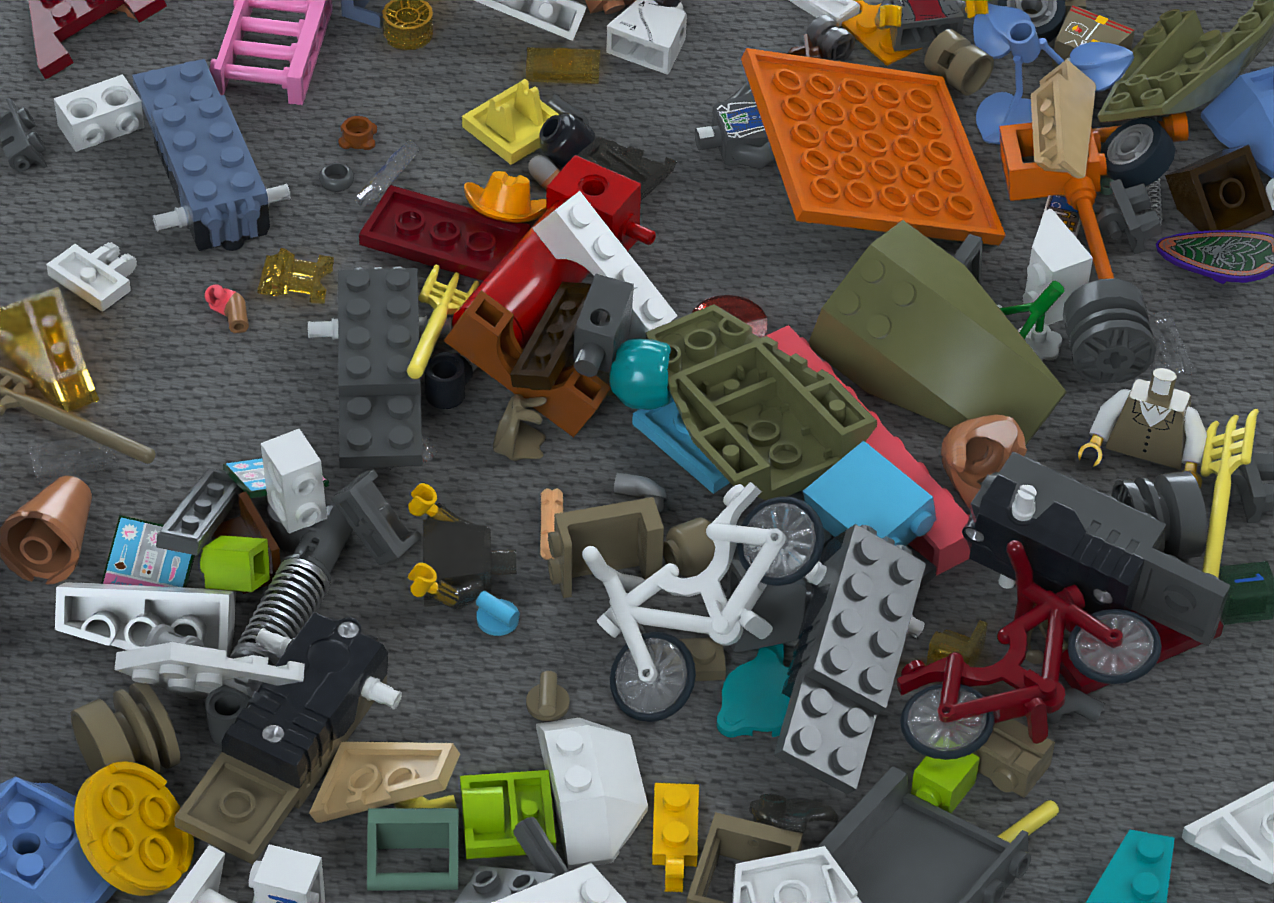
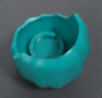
M629 339L617 348L615 361L612 362L609 372V383L612 392L625 406L632 409L653 410L669 404L671 400L668 397L667 369L671 352L670 346L667 343L653 339Z

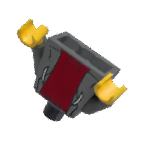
M883 0L874 20L877 28L881 30L890 28L894 51L926 48L945 30L953 29L962 34L964 19L973 18L977 14H989L988 1Z

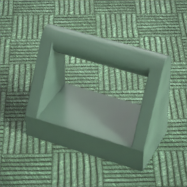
M368 808L367 891L458 890L459 808ZM449 848V872L377 873L378 849Z

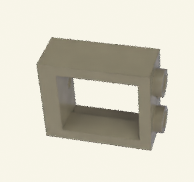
M715 812L686 903H727L706 898L720 855L747 862L801 851L803 833Z

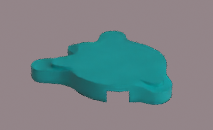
M783 644L759 648L757 656L752 661L738 666L727 676L723 683L721 694L722 708L717 715L716 722L717 729L722 735L730 738L741 735L752 736L753 730L760 732L772 731V737L780 735L790 701L788 696L782 694L784 683L789 677L787 675L789 667H785L783 664Z

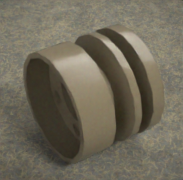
M133 683L129 686V693L124 689L114 692L113 704L115 714L100 698L70 712L71 724L77 744L91 774L115 762H137L157 773L160 772V764L165 769H169L180 763V751L172 721L165 707L148 683Z

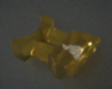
M280 248L277 254L272 256L266 255L257 293L277 297L279 295H287L289 290L310 294L309 302L324 304L326 288L320 283V280L325 275L333 272L334 257L319 255L317 262L295 259V254L290 253L287 249ZM292 274L301 275V276H307V277H313V279H311V278H305V277H300V276H294V275H292Z

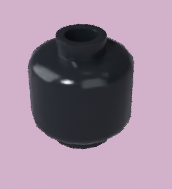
M563 113L551 116L541 127L539 133L541 150L561 167H565L574 155L588 161L592 158L595 152V133L590 126L575 115Z

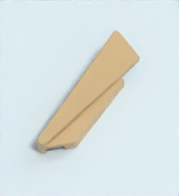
M1066 59L1039 81L1040 87L1031 93L1034 162L1044 171L1068 172L1075 178H1084L1086 176L1096 85L1088 76Z

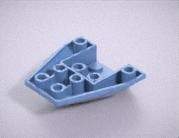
M1274 66L1237 77L1228 88L1201 112V119L1215 137L1228 148L1249 144L1257 168L1271 178H1274Z

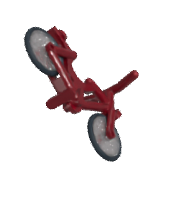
M1018 540L1010 541L1007 544L1006 551L1016 574L1017 604L1014 620L997 633V639L1001 644H1009L1008 652L1003 659L994 665L982 668L970 667L964 662L963 656L958 652H952L947 657L927 666L921 660H914L908 663L902 669L901 677L897 678V688L901 695L929 683H943L926 687L908 700L902 710L900 719L903 736L907 743L922 755L934 759H958L980 749L989 739L994 724L1026 716L1030 739L1035 744L1041 743L1048 737L1047 714L1059 710L1066 700L1065 688L1058 682L1065 628L1071 633L1068 641V653L1073 665L1086 677L1108 684H1121L1137 680L1146 675L1156 665L1162 647L1156 628L1146 618L1127 610H1102L1090 615L1083 610L1085 608V601L1081 591L1075 584L1064 588L1063 591L1057 594L1050 590H1045L1033 582V571L1022 543ZM1048 619L1042 675L1040 676L1031 669L1027 671L1021 667V664L1026 658L1028 631ZM1004 681L1014 687L1015 690L984 697L980 692L971 687Z

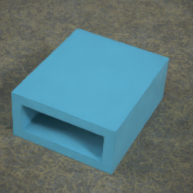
M862 441L803 490L805 503L814 509L821 520L823 528L834 537L854 524L858 526L867 525L877 531L878 537L884 538L887 536L895 541V545L907 546L917 536L925 535L936 521L933 496L865 441Z

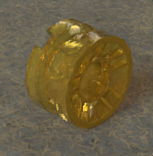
M391 0L385 5L382 10L383 34L390 46L405 51L423 48L430 43L433 38V12L428 2L424 0Z

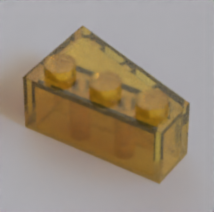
M59 287L0 307V349L26 377L34 381V386L52 405L65 411H71L99 401L72 318Z

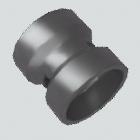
M829 15L817 17L808 26L805 33L808 34L814 47L819 45L826 60L841 62L851 54L855 46V37L845 28H839V24Z

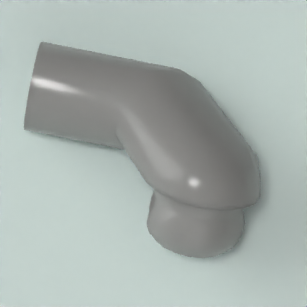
M624 473L616 474L614 493L644 497L643 499L654 497L658 512L660 513L664 509V500H667V493L663 487L648 477Z

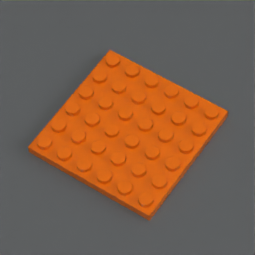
M746 48L741 61L796 221L887 232L904 220L926 237L964 241L969 234L981 237L983 244L996 246L1001 244L1006 236L943 76Z

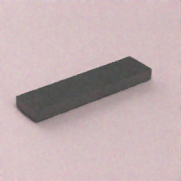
M213 468L207 469L157 533L156 547L197 556L239 500L238 494L244 491L225 471Z

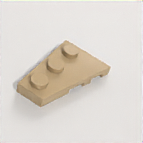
M341 742L309 814L316 823H322L364 812L368 808H379L444 791L460 753L453 743Z

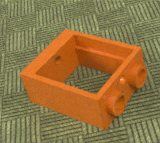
M1032 123L999 126L1000 157L1010 201L1042 198L1049 195H1065L1063 190L1065 183L1074 178L1068 172L1044 171L1035 162L1023 163L1022 157L1034 156ZM1091 127L1086 176L1093 180L1095 190L1099 192L1100 176L1107 175L1105 153H1101L1099 131H1092Z

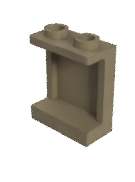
M654 497L554 514V532L548 533L549 548L554 559L548 560V571L552 585L559 584L563 599L572 597V578L593 574L582 557L584 548L588 546L597 548L606 564L615 570L639 566L645 580L662 568L664 527Z

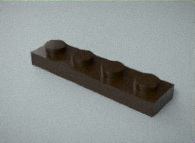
M562 282L510 373L513 387L530 388L531 390L552 389L574 349L575 327L591 284Z

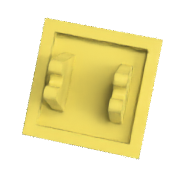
M523 79L462 116V127L512 165L541 148L539 137L541 127L548 118L559 114L540 100L539 90L536 86L529 89L528 81Z

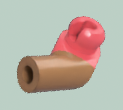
M218 284L208 287L204 298L209 303L211 309L228 317L230 331L233 333L247 331L249 325L244 298L239 293L223 288Z

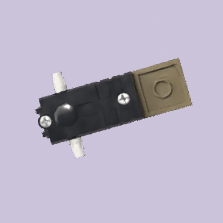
M315 612L293 639H290L288 636L283 637L279 634H274L262 628L256 637L255 645L263 647L279 658L275 665L276 667L287 665L289 661L305 664L303 682L279 686L262 682L258 692L254 693L246 708H243L237 716L235 723H232L222 739L221 754L174 816L175 827L253 865L293 807L300 809L332 763L340 743L347 742L373 703L376 701L392 709L398 706L402 692L396 691L387 685L388 652L384 645L378 642V638L372 635L361 634V624L354 618L337 620L333 617H324Z

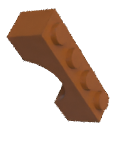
M481 290L446 336L444 342L515 395L521 394L524 398L546 397L547 402L533 408L574 438L598 409L611 387L596 375L593 377L581 375L575 370L574 365L563 367L551 390H531L530 388L513 387L510 373L523 352L513 331L514 314Z

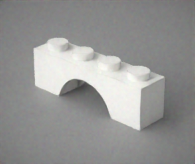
M580 191L532 228L556 259H568L577 262L594 276L599 274L634 284L631 328L627 340L646 339L645 332L667 324L677 317L674 310ZM609 314L607 315V318H606V321H605V322H609V321H610V316H609Z

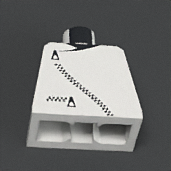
M636 0L607 25L606 53L668 75L686 38L687 14L684 12L680 0H664L662 3L655 0Z

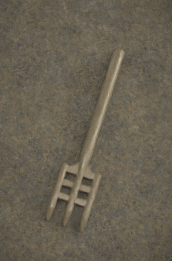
M0 366V377H3L0 381V396L3 397L0 400V416L4 415L6 409L22 407L32 414L145 464H150L154 461L156 453L152 448L43 400L26 395V390L33 387L34 381ZM13 383H17L12 390L8 389Z

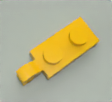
M655 783L652 865H665V892H683L684 866L697 867L699 784Z

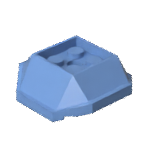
M13 777L0 784V903H106L117 890V888L97 873L80 846L74 823L76 796L51 783H32L18 777Z

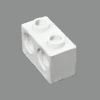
M123 74L54 98L57 125L75 152L144 128L141 100Z
M296 429L261 443L268 502L287 532L290 534L327 519L321 460L301 430Z

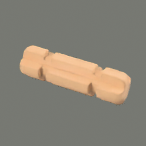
M546 488L541 493L540 555L545 560L554 559L549 548L548 533L554 532V514L563 513V492L558 488L553 490Z

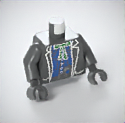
M748 81L724 102L717 103L713 107L712 126L695 129V141L698 150L718 147L722 159L727 166L744 165L762 169L768 164H777Z

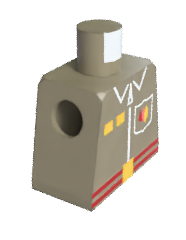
M1073 5L1056 38L1054 51L1064 61L1066 59L1070 61V53L1074 48L1089 42L1116 44L1131 51L1135 29ZM1052 60V66L1054 68L1059 66L1054 60Z

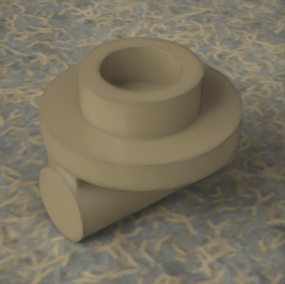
M553 671L542 672L540 674V684L533 687L526 697L528 712L534 718L541 721L560 719L567 713L570 705L569 695L563 687L557 685V674Z

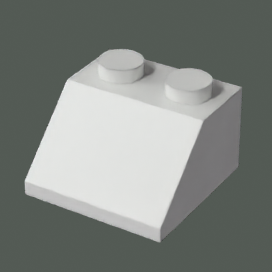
M1052 208L1045 210L1031 250L1030 263L1027 267L1026 289L1023 294V303H1032L1052 281H1057L1064 287V293L1045 313L1044 324L1046 325L1063 320L1064 303L1072 292L1089 283L1093 261L1090 253Z

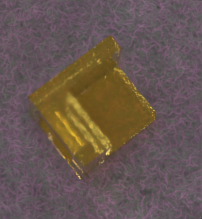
M979 620L971 637L948 629L944 630L943 633L935 631L929 642L926 666L947 657L952 652H958L963 656L966 664L974 667L985 645L988 623Z

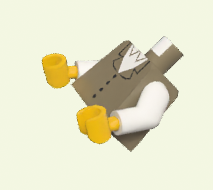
M1157 368L1152 373L1151 381L1135 380L1131 390L1123 389L1118 391L1100 407L1089 432L1092 436L1089 443L1081 446L1078 458L1080 461L1084 449L1093 447L1098 452V458L1093 467L1098 465L1102 460L1103 453L1100 447L1104 441L1107 442L1105 449L1179 470L1182 464H1185L1184 471H1190L1201 488L1202 479L1196 471L1197 466L1202 464L1207 433L1198 411L1191 407V395L1186 391L1174 388L1177 375L1169 369Z

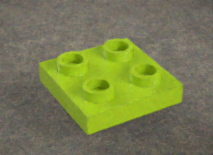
M549 770L460 776L466 859L526 855L513 834V830L519 822L529 817H534L538 821L556 850Z

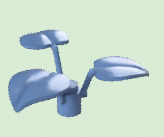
M988 3L989 14H977L974 18V42L976 46L992 56L993 59L1002 58L1010 51L1012 52L1015 63L1016 92L1014 96L1007 92H998L986 97L978 107L976 124L984 142L1000 144L999 126L1032 123L1031 99L1021 98L1023 94L1022 63L1033 62L1042 49L1058 65L1064 62V60L1048 45L1046 38H1038L1035 26L1026 12L1014 7ZM1105 42L1085 43L1074 48L1070 53L1071 63L1095 83V92L1111 88L1123 76L1134 59V54L1129 49Z

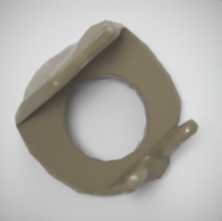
M521 394L511 397L498 424L493 442L494 452L505 455L513 461L541 459L543 457L540 446L545 442L546 436L521 420L540 425L542 423L541 416L536 411L525 408L542 406L547 402L546 397L524 398Z

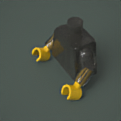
M421 483L411 492L413 499L408 504L409 512L414 516L427 514V519H423V563H417L408 574L409 580L414 581L410 586L411 592L416 597H424V607L445 605L453 610H460L476 602L481 592L487 591L491 594V575L517 574L516 549L491 550V529L489 527L467 521L455 515L441 503L434 504L437 500V494L428 484Z

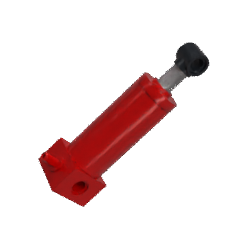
M574 155L546 186V212L454 313L452 326L454 327L482 290L514 314V335L521 348L524 349L562 282L581 283L590 273V271L577 262L568 259H556L532 228L580 191L627 252L637 241L651 245L656 238L655 231L640 225L641 183ZM455 349L451 352L438 353L431 356L425 368V391L428 403L439 409H451L460 405L465 399V385L473 377V371L478 366Z

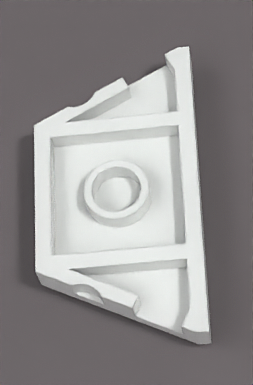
M1274 781L1185 826L1182 839L1186 843L1268 884L1273 883Z

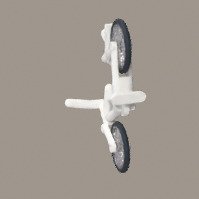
M751 482L746 487L741 484L735 485L724 496L723 503L727 507L706 528L707 536L713 540L716 547L713 560L707 569L699 575L690 578H679V569L673 563L666 564L646 580L642 577L622 574L606 564L597 548L594 546L584 548L582 552L584 561L593 575L603 582L610 598L609 603L611 607L596 621L613 638H616L622 632L627 643L616 655L610 673V689L614 701L625 714L639 721L654 722L664 720L674 715L684 706L690 698L695 684V663L686 645L677 637L667 633H645L642 625L709 634L716 643L723 646L736 643L742 636L743 627L759 639H765L770 635L773 627L751 610L767 585L783 586L792 584L811 572L819 561L824 546V529L818 514L811 506L793 497L771 498L751 510L742 525L738 526L736 524L741 513L762 491ZM737 546L738 556L746 573L727 601L720 581L731 565ZM661 589L674 596L690 597L701 594L710 617L639 606Z

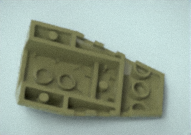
M904 220L868 246L821 308L809 340L811 349L817 355L875 397L891 402L949 428H953L963 421L994 414L1013 418L1022 430L1025 437V446L1067 393L968 268Z
M715 304L645 332L646 339L667 343L671 348L667 369L668 389L693 443L733 486L741 484L746 487L751 482L762 491L757 497L763 500L787 497L806 489L862 441L866 442L877 427V420L833 375L823 369L819 372L812 370L808 367V360L796 353L789 356L779 350L778 342L768 336L759 338L754 335L750 325Z

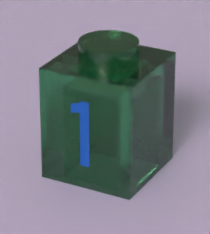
M1268 561L1220 566L1218 578L1231 585L1221 615L1224 625L1273 619L1274 577Z

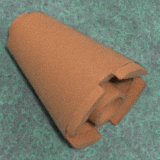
M74 476L59 477L5 519L0 527V557L11 571L22 579L31 582L34 576L48 579L45 584H56L69 577L79 561L90 511L92 493L88 485Z

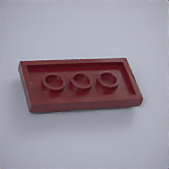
M390 185L360 231L359 245L429 266L439 265L440 269L453 273L457 272L460 275L484 281L529 231L531 225L492 219L473 208Z

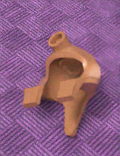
M997 414L963 421L955 425L948 432L941 446L942 464L952 485L969 509L972 500L982 486L979 483L983 482L988 474L1000 472L1012 452L1025 456L1027 451L1025 437L1013 418Z

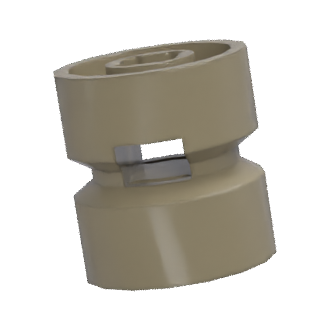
M948 29L940 33L932 41L925 54L924 64L935 75L943 76L944 80H947V83L965 96H969L985 85L992 73L994 60L992 56L978 46L971 45V42L953 29Z

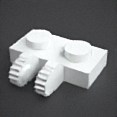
M108 242L91 254L74 244L46 265L48 276L103 312L131 291L130 280L126 277L133 273L137 266L136 258L128 253L121 255L119 258V247L112 242Z

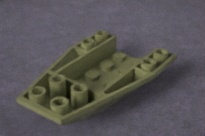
M1255 0L1250 10L1237 20L1238 23L1232 30L1223 33L1220 30H1212L1204 34L1195 10L1180 12L1179 9H1173L1163 13L1159 17L1160 20L1143 34L1144 37L1132 49L1134 59L1123 76L1114 83L1098 114L1099 121L1114 122L1182 113L1200 107L1218 96L1241 75L1273 38L1274 0Z

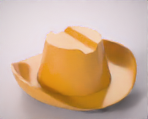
M504 171L493 172L485 189L473 182L464 184L465 197L468 203L476 211L492 219L514 223L529 222L540 218L546 212V199L530 200V181L522 175L512 177L508 176Z

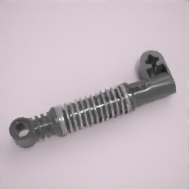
M325 500L327 519L290 534L271 505H268L272 537L279 549L293 554L288 555L278 567L276 575L268 585L264 597L261 598L260 604L257 605V610L249 620V624L242 633V637L238 640V645L234 647L230 658L234 659L251 655L268 657V665L275 666L279 658L263 647L255 645L259 631L265 628L274 634L276 633L283 637L288 636L290 639H293L298 635L312 614L316 613L319 609L320 603L323 601L331 584L330 573L353 532L352 527L334 502ZM224 684L213 690L207 696L205 702L210 738L221 747L226 731L232 723H235L237 716L243 708H246L251 699L245 693Z

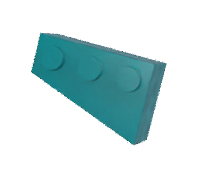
M1129 829L1086 903H1167L1175 837Z

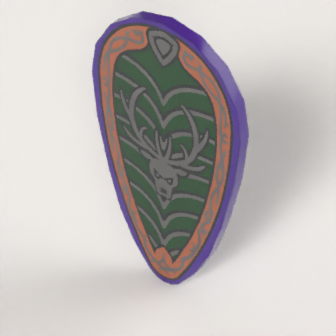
M1244 230L1194 231L1164 237L1156 243L1157 252L1170 263L1188 271L1213 278L1214 281L1221 284L1226 283V281L1247 283L1261 280L1274 274V235L1265 232Z

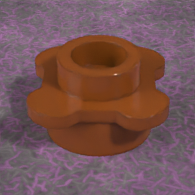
M353 116L346 119L340 126L343 135L339 138L338 143L341 148L370 150L375 147L373 135L377 133V126L368 118Z

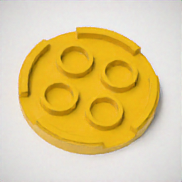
M127 761L112 763L93 773L85 780L76 797L74 823L80 846L86 858L103 879L123 892L137 896H149L168 889L180 879L183 873L188 871L193 858L194 836L175 827L174 816L180 810V806L165 786L167 781L154 770L144 765Z

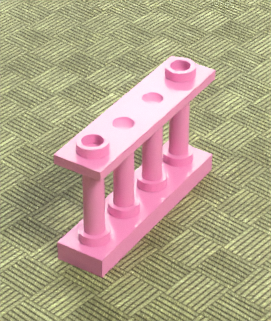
M234 0V10L218 57L211 60L209 69L220 95H224L229 79L282 85V89H287L288 104L303 105L332 13V0ZM253 8L304 13L305 20L300 19L298 23L250 17ZM245 31L297 37L298 42L292 43L291 46L242 41ZM237 55L287 60L290 62V67L277 70L234 65Z

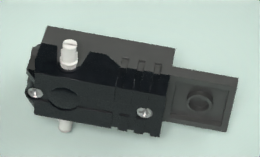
M1016 452L1011 453L1000 472L988 474L985 477L980 490L971 502V514L962 530V534L969 545V559L1000 573L998 582L1001 587L1010 589L1016 584V574L1006 547L1010 541L1018 540L1022 543L1033 571V582L1055 594L1075 584L1081 591L1085 601V608L1083 610L1090 615L1102 610L1119 609L1130 611L1132 609L1209 646L1216 634L1231 585L1210 573H1204L1181 562L1175 556L1160 552L1159 549L1166 528L1165 523L1148 513L1140 512L1127 506L1110 495L1102 494L1079 483L1072 477L1064 476L1041 465L1038 461L1026 458ZM1122 618L1103 619L1107 626L1114 629H1119L1125 620Z

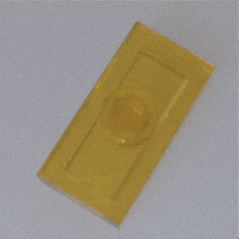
M527 47L526 80L528 82L599 84L600 50Z

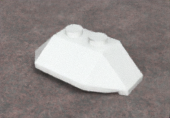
M582 718L537 723L536 730L545 770H549L551 797L568 870L576 869L592 863L594 866L613 863L619 855V850L631 837L648 811V803L631 735Z

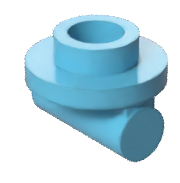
M487 591L479 594L476 600V605L479 607L476 615L479 628L483 632L494 636H502L512 632L519 623L520 612L517 607L510 601L498 599Z

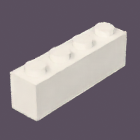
M65 582L56 587L55 630L107 646L112 645L125 650L145 647L146 639L151 630L160 624H166L171 626L176 634L183 637L190 635L199 638L206 648L227 651L226 657L230 658L235 627L236 591Z

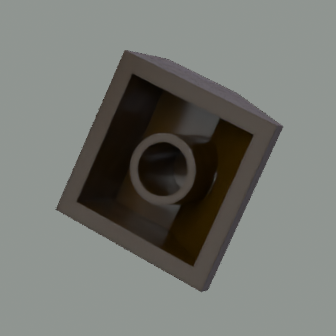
M1249 144L1223 149L1165 175L1177 210L1199 231L1243 230L1274 215Z

